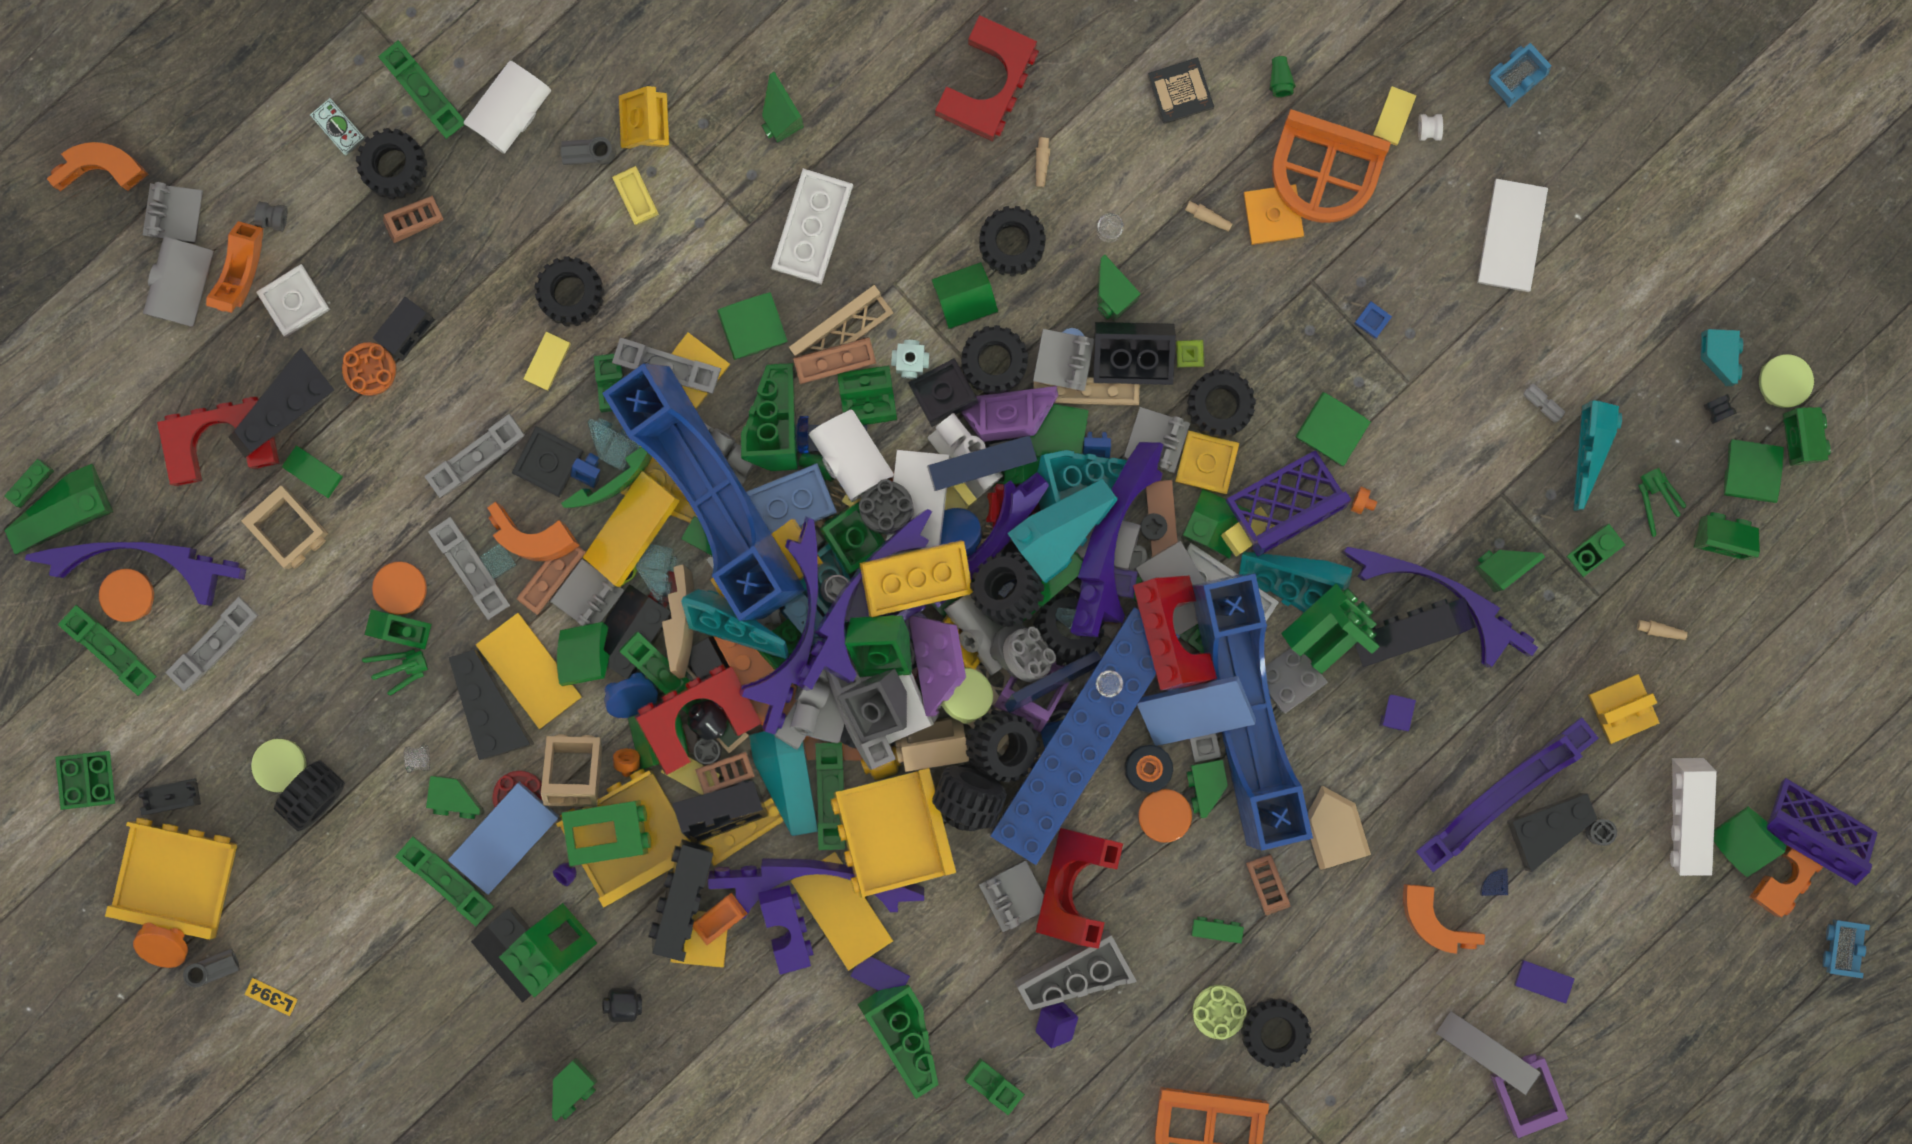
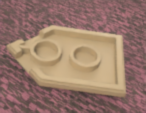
M1321 786L1308 810L1313 839L1310 840L1319 869H1326L1371 855L1356 804Z

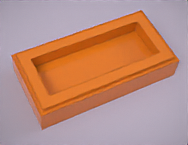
M730 893L694 921L693 928L704 943L709 945L748 913L735 896Z

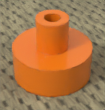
M1360 486L1350 511L1360 515L1364 508L1374 511L1377 501L1369 498L1371 490Z
M620 749L613 755V767L621 772L623 776L628 777L640 767V754L634 749Z

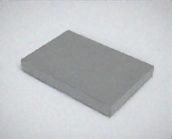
M1181 541L1176 542L1134 568L1142 582L1153 578L1190 575L1192 585L1205 582ZM1194 603L1174 609L1173 625L1176 634L1180 635L1198 624Z

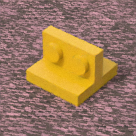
M646 86L619 95L621 148L631 149L640 145L668 146L667 93L656 92V87Z
M1639 674L1588 695L1609 744L1660 723L1652 706L1657 704L1653 693L1647 694Z

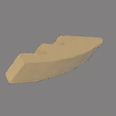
M684 564L673 567L678 592L668 594L672 619L662 622L670 672L679 679L685 677L694 630L689 629L681 603L684 596L694 591L692 572Z

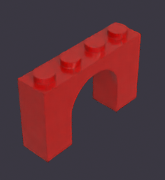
M979 15L969 36L968 45L996 57L1005 67L1007 82L1000 93L985 100L973 99L946 86L936 107L935 116L993 142L995 135L1001 136L1006 125L1003 118L1007 111L1012 112L1017 101L1014 94L1017 88H1023L1028 74L1025 73L1028 64L1034 65L1039 51L1036 50L1037 41Z
M258 397L245 398L242 400L243 403L233 405L232 402L216 405L217 409L207 411L206 408L194 409L190 411L191 415L183 417L180 414H171L165 416L164 421L157 422L170 485L181 486L202 481L197 457V443L200 436L207 428L215 424L227 423L236 428L258 401ZM275 437L246 457L249 468L259 469L280 464Z
M1190 575L1153 578L1133 585L1160 690L1190 687L1217 679L1211 654L1194 655L1187 652L1180 644L1174 630V609L1196 601Z
M721 664L710 670L711 676L702 681L700 677H697L685 684L687 689L679 693L673 690L661 697L663 702L655 706L651 702L638 709L639 715L635 716V719L666 775L691 762L675 731L677 714L686 703L699 698L714 701L724 712L732 730L737 736L762 724L750 700L740 695L739 692L742 685L732 666L725 668Z
M1060 828L1036 933L1077 945L1099 949L1105 922L1082 916L1076 910L1072 897L1073 885L1080 871L1088 865L1094 864L1118 869L1123 843Z

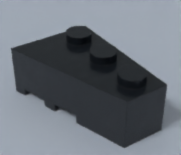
M749 780L741 781L729 788L672 803L682 834L694 843L705 841L768 816L758 785L754 781Z
M1580 793L1507 820L1525 870L1532 872L1592 824L1597 817L1588 794Z

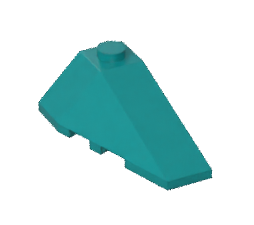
M1592 400L1582 406L1573 511H1580L1585 508L1616 436L1617 429L1621 428L1622 413H1619V406Z
M1069 450L1042 455L1038 473L1047 481L1049 486L1039 501L1040 509L1043 510L1101 479H1104L1110 489H1112L1127 460L1096 457L1093 454H1078Z
M1101 479L1028 517L1007 534L1040 578L1047 583L1067 568L1072 561L1071 556L1079 546L1083 547L1088 540L1086 536L1095 525L1101 523L1118 499L1104 479Z
M1244 551L1239 574H1256L1259 589L1264 592H1272L1282 599L1281 602L1288 607L1291 604L1305 612L1336 583L1344 590L1349 588L1353 568L1325 560L1262 554L1257 557L1254 552Z
M697 589L682 598L681 603L689 629L784 659L788 658L789 653L786 641L756 620L739 621L726 598L712 590L704 591Z
M763 731L749 735L753 762L791 836L818 832L804 740L798 750L775 737V734Z

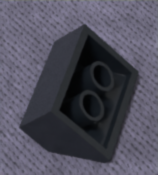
M1095 322L1094 383L1173 385L1176 339L1174 324Z
M630 584L604 622L608 626L604 651L610 655L607 667L626 679H629L638 668L619 650L637 631L653 645L663 631L662 622L671 619L670 610Z
M510 907L484 928L471 943L523 1003L531 994L499 958L509 946L530 929L516 910Z

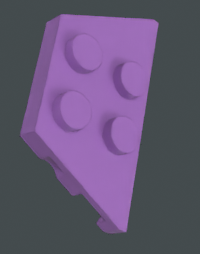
M1057 386L976 396L979 403L962 411L961 414L983 442L1029 435L1034 436L1058 397Z
M921 616L909 617L925 714L926 716L934 717L939 713L937 708L942 701H948L954 694L955 688L960 686L966 678L957 625L942 623L941 621L926 619Z

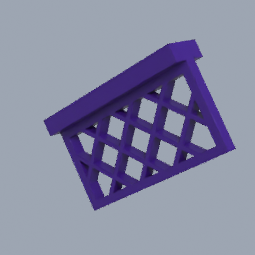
M1316 450L1226 499V503L1252 542V549L1257 557L1344 510L1351 501L1347 492H1342ZM1312 459L1318 467L1317 476L1302 472L1304 464ZM1285 474L1297 476L1295 488L1281 485L1282 476ZM1301 478L1315 481L1313 493L1298 489ZM1319 483L1329 485L1334 494L1328 497L1318 495ZM1263 486L1275 488L1273 500L1258 497L1260 488ZM1279 490L1293 493L1291 505L1276 501ZM1297 495L1311 498L1310 507L1307 509L1295 507ZM1241 498L1252 500L1251 512L1240 510L1235 502ZM1256 502L1271 506L1269 517L1254 514ZM1278 507L1289 510L1287 520L1279 521L1272 519L1274 508ZM1252 519L1266 522L1265 532L1256 536L1251 528Z
M1785 778L1781 782L1770 819L1767 821V830L1784 844L1856 886L1871 871L1872 864L1869 862L1878 832ZM1787 790L1795 794L1798 800L1791 801ZM1810 805L1817 807L1821 814L1815 815ZM1801 806L1806 817H1800L1795 807ZM1786 808H1787V810H1788V812L1790 813V815H1788V814H1786L1785 812L1781 811V809H1786ZM1832 818L1841 821L1844 828L1838 829ZM1825 820L1830 830L1824 831L1819 821ZM1810 822L1813 829L1808 827L1804 823ZM1856 832L1868 837L1867 842H1861ZM1841 834H1848L1853 844L1847 845ZM1833 836L1837 843H1835L1827 837ZM1850 850H1857L1860 857L1852 853Z

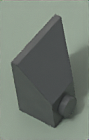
M895 668L874 675L838 696L862 743L895 733L907 727V691Z

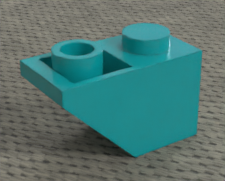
M1705 330L1701 334V360L1725 386L1738 384V380H1741L1742 365L1739 364V354L1743 351V338H1740V331Z

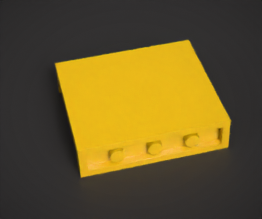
M642 768L630 775V782L623 786L621 782H618L606 789L607 795L600 799L598 797L597 807L641 800V805H645L647 812V821H644L645 832H649L651 838V848H648V854L581 864L600 896L598 899L603 908L672 869L675 863L671 861L674 847L680 846L682 839L690 841L682 834L674 808L652 770L645 772ZM561 820L556 825L561 827L564 833L563 820ZM614 821L573 827L576 848L617 842Z
M929 768L833 793L834 798L830 799L834 815L839 814L841 825H837L841 841H846L848 851H844L847 867L852 866L855 876L851 878L854 894L859 893L860 898L956 873L941 812L932 802L935 788Z
M137 817L136 821L127 822L126 826H129L130 829L113 902L112 905L107 906L105 917L141 925L152 923L157 927L169 930L177 928L186 935L209 940L216 938L237 844L231 843L230 837L215 835L214 839L204 837L205 832L189 829L188 833L178 831L179 826L163 823L162 827L152 825V820Z

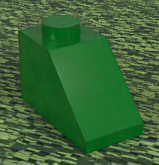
M371 609L364 635L425 650L432 624Z

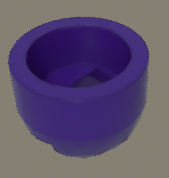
M562 863L553 870V875L559 883L569 886L576 878L577 872L575 867L570 869L569 863Z

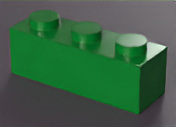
M36 459L4 497L16 507L22 508L54 470L43 460Z
M1197 916V919H1193L1191 936L1242 944L1244 927L1240 926L1239 922L1230 921V924H1225L1224 920L1214 919V922L1207 921V917Z

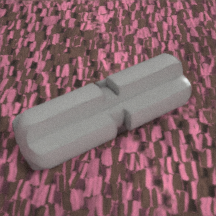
M1531 384L1524 391L1523 395L1537 408L1540 406L1542 408L1540 411L1554 423L1564 416L1565 411L1552 399L1548 400V396L1535 384Z

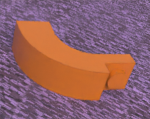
M91 142L76 145L61 153L67 163L56 166L51 171L52 175L47 180L54 188L62 191L85 172L101 169L108 171L122 188L129 191L148 176V173L133 157L121 149L105 143Z
M240 221L235 224L228 234L227 255L222 273L207 296L206 306L232 313L236 306L241 307L243 305L258 266L263 228Z
M494 502L487 507L491 513L489 520L499 530L493 537L505 549L519 557L532 561H550L563 557L580 546L567 525L560 520L540 533L525 534L516 527L502 505Z
M1404 884V911L1410 926L1422 940L1442 951L1457 954L1458 943H1461L1460 948L1477 949V945H1485V934L1448 930L1440 924L1433 908L1434 887Z

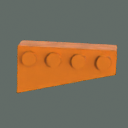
M713 636L729 666H732L741 685L754 682L774 671L756 649ZM795 684L790 686L793 687L792 698L789 703L785 702L782 713H785V717L797 701L795 700L797 689ZM749 699L763 726L769 704Z

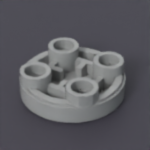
M1035 627L1016 630L1006 638L1003 645V655L1008 668L1016 677L1026 682H1035L1045 677L1056 660L1054 651L1048 648L1046 641H1043L1039 630Z

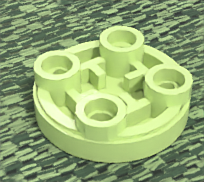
M1780 355L1769 360L1762 366L1759 375V387L1765 401L1770 405L1780 408H1791L1803 403L1810 396L1814 386L1811 368L1803 359L1795 355Z
M965 668V680L960 686L955 688L954 694L948 701H942L940 704L947 714L964 724L980 719L989 711L993 702V690L990 682L982 673L971 668Z
M272 739L263 743L254 753L251 763L252 774L256 782L264 789L272 792H283L292 780L306 768V758L301 748L295 742L286 739Z
M1212 985L1203 989L1195 998L1192 1007V1016L1197 1028L1206 1036L1220 1040L1235 1035L1242 1028L1247 1013L1245 1003L1239 993L1225 985Z

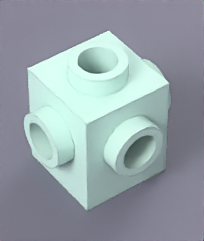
M904 340V344H898L897 350H892L891 366H896V373L901 374L902 378L917 379V375H923V368L929 367V353L925 352L924 345H919L920 341ZM908 353L915 355L913 362L905 360V356Z

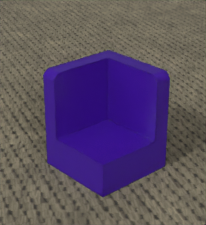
M1389 695L1385 715H1381L1379 726L1409 731L1416 700Z
M1064 1002L1044 1007L1040 1012L1036 1033L1051 1049L1065 1044L1073 1039L1078 1016Z

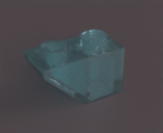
M598 417L597 421L589 419L588 426L599 459L623 472L626 471L629 464L625 458L636 451L640 445L629 439L624 429L618 433L611 429L613 424Z
M650 544L636 564V569L658 603L664 604L665 597L668 598V594H671L672 582H668L670 571L674 572L673 567L677 566L678 556H674L673 548Z

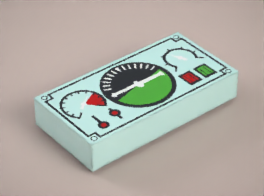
M331 98L310 114L345 156L365 139Z

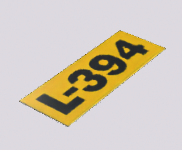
M252 978L244 994L288 1016L291 1015L298 1000Z

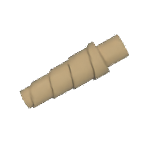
M1040 137L1038 148H1035L1036 187L1045 186L1050 156L1049 138Z
M1189 201L1185 211L1193 214L1194 218L1228 232L1232 226L1230 221L1222 218V216L1214 213V211L1202 204L1197 205Z
M1639 620L1637 624V630L1644 631L1647 635L1677 640H1686L1687 632L1657 623L1656 621L1650 620L1647 622Z

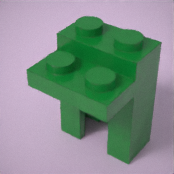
M1337 583L1281 633L1291 649L1299 656L1305 654L1312 661L1310 664L1321 674L1357 642L1371 654L1380 647L1374 639L1376 633L1372 628L1377 624L1371 617V614L1374 613L1364 601L1358 603V597L1349 588L1344 590Z
M641 800L562 813L569 866L648 854V848H651L650 834L645 832L644 821H647V812L645 805H641ZM614 821L617 842L576 848L573 827Z
M562 903L523 933L499 958L535 998L557 977L589 952L597 942ZM567 921L580 937L561 952L548 936Z

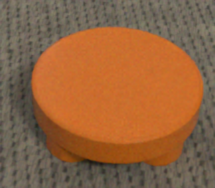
M371 342L361 343L354 346L344 355L342 374L345 382L352 390L361 395L374 396L383 393L392 385L396 376V363L392 354L383 346Z
M393 562L385 565L378 571L373 581L372 591L376 603L384 611L395 615H406L422 606L427 593V583L420 569L406 562Z
M119 569L110 573L103 580L99 589V602L103 611L112 619L121 622H133L149 614L152 609L154 589L145 574L132 569Z
M1161 789L1157 792H1151L1142 800L1138 811V820L1143 832L1151 839L1164 843L1173 842L1181 838L1188 831L1192 821V811L1183 795L1174 790Z
M145 923L141 930L137 932L133 941L135 952L143 960L159 967L174 968L180 966L188 954V946L183 940L185 935L177 928L169 930L157 927L152 923Z

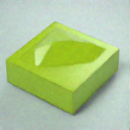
M1204 340L1176 341L1177 368L1205 366Z

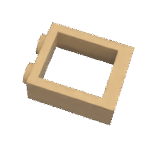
M282 485L241 520L280 565L286 569L292 567L296 569L306 560L304 556L310 550L316 551L326 542L324 538L329 534L291 491ZM286 501L314 531L287 557L280 552L259 528Z
M952 717L936 719L934 725L895 741L898 762H904L905 772L969 761V757L966 754L967 745L963 723Z
M563 734L547 736L541 787L544 806L597 807L602 760L600 737L592 735L568 737ZM554 753H592L589 785L551 784Z

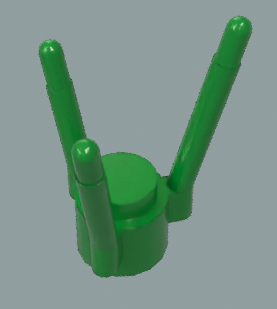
M1660 468L1641 476L1640 478L1643 483L1638 485L1643 496L1652 537H1655L1657 534L1648 491L1652 495L1661 492L1676 517L1680 516V512L1667 490L1682 508H1686L1685 502L1670 484L1665 473L1662 474Z
M415 649L407 652L362 658V662L406 658L402 660L403 664L371 676L375 680L405 670L407 675L412 673L413 675L387 692L391 696L414 680L424 677L423 672L429 670L422 650L415 652Z

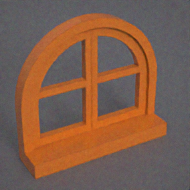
M1290 109L1272 164V177L1275 189L1285 205L1305 219L1321 223L1345 220L1359 212L1371 198L1391 142ZM1294 137L1328 147L1320 172L1287 162ZM1336 151L1370 161L1362 186L1329 176ZM1286 169L1317 179L1310 204L1294 192L1288 181ZM1326 182L1358 192L1350 201L1343 205L1331 208L1319 207Z
M1160 1087L1155 1144H1169V1142L1177 1144H1223L1213 1142L1217 1113L1251 1117L1248 1144H1262L1269 1103L1265 1100ZM1172 1107L1207 1111L1203 1141L1169 1137Z

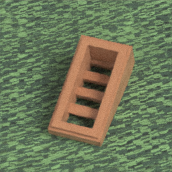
M433 196L383 215V222L393 243L406 239L443 221ZM428 206L432 218H427L423 207ZM418 211L422 222L418 223L413 212ZM408 215L409 220L412 224L409 227L407 226L406 221L404 219V216ZM398 220L402 228L399 231L397 230L394 224V221Z
M746 752L695 769L704 794L755 777ZM740 760L745 775H739L735 761ZM725 765H731L734 779L730 780ZM720 767L725 782H719L715 768ZM709 770L715 784L711 787L705 775V772Z
M1269 854L1246 863L1265 916L1289 908L1290 902L1272 855ZM1270 866V869L1259 874L1255 873V870L1258 868ZM1273 875V880L1259 884L1258 880ZM1277 885L1278 890L1263 894V890ZM1281 896V901L1267 905L1266 901Z

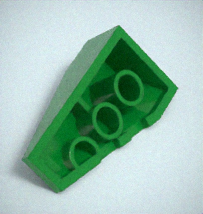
M793 363L766 365L757 389L756 399L749 411V418L741 432L742 460L769 471L798 470Z
M89 464L67 474L5 529L15 555L113 513L94 465Z
M904 985L879 990L857 1004L915 1099L938 1086L923 1007L911 987Z

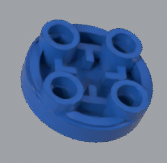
M963 508L945 510L940 545L962 540L965 543L966 555L971 556L977 550L982 537V529L978 518L971 511Z
M635 673L629 679L618 683H610L604 689L606 693L604 703L607 712L616 718H629L638 715V709L651 702L654 706L658 699L655 684L651 680L646 679L643 673Z

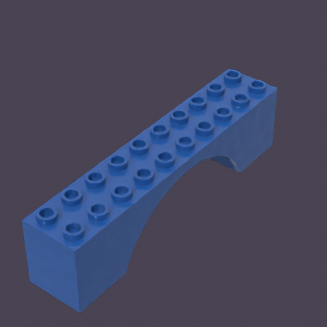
M643 363L602 393L629 439L640 445L663 467L693 508L712 551L714 564L712 577L739 621L764 619L805 591V588L670 366Z
M1239 574L1194 584L1192 586L1196 601L1193 603L1204 653L1211 654L1217 679L1212 681L1238 676L1256 718L1255 725L1222 732L1246 846L1263 851L1313 839L1302 785L1295 776L1285 753L1272 709L1264 655L1267 624L1256 574Z
M1135 607L1129 611L1060 726L990 833V837L1035 865L1041 859L1156 675L1140 610Z

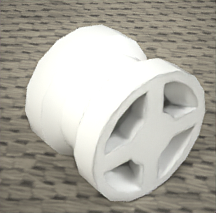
M1420 114L1418 120L1419 140L1425 141L1427 138H1433L1435 141H1441L1443 136L1442 114H1435L1433 117Z

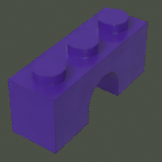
M789 885L758 893L766 927L784 926L788 929L785 935L771 940L780 975L810 967L809 956L814 955L810 940H804L803 933L807 932L804 917L798 918L796 910L801 909L797 893L792 894Z

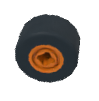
M1142 745L1134 749L1128 755L1124 766L1125 776L1129 783L1137 790L1147 793L1163 789L1169 783L1173 774V762L1169 754L1161 747L1155 745Z

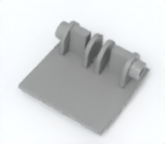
M161 182L150 183L143 236L168 237L180 241L196 242L203 190L166 186L165 183Z
M1043 329L1033 381L1085 391L1094 339Z
M1140 407L1124 457L1129 458L1139 442H1161L1163 448L1157 468L1175 473L1190 423L1183 421L1184 419L1180 417H1170Z
M582 559L550 602L584 626L602 622L625 590L612 584L597 569Z
M1291 648L1265 666L1269 695L1284 714L1328 683L1323 675L1310 664L1312 662L1305 654L1299 656Z
M1027 861L979 884L1003 932L1020 925V923L1040 914L1044 894Z

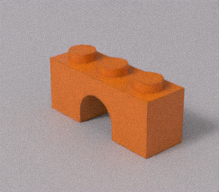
M1786 845V851L1782 856L1792 866L1790 878L1785 882L1779 883L1773 877L1764 876L1749 896L1771 914L1781 918L1784 915L1787 916L1796 905L1794 900L1799 893L1803 894L1809 888L1812 875L1815 872L1818 873L1823 868L1820 864Z

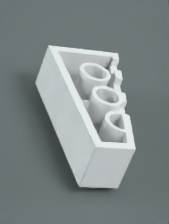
M1672 758L1673 825L1671 837L1673 840V851L1670 854V863L1680 876L1712 875L1717 771L1704 758Z

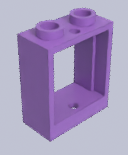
M1054 662L1047 675L1063 668L1064 665L1059 666ZM1010 677L994 705L996 708L1007 711L1004 705L1009 697L1015 693L1011 689L1018 678ZM1069 682L1056 690L1046 709L1034 702H1030L1011 713L1026 718V721L1034 725L1033 729L1040 733Z
M1530 1054L1521 1059L1533 1068H1539L1554 1108L1518 1121L1504 1085V1080L1494 1073L1490 1074L1512 1133L1517 1138L1568 1119L1546 1060L1540 1055L1536 1057V1054Z

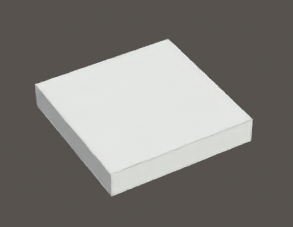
M302 264L256 292L284 337L291 335L330 310Z

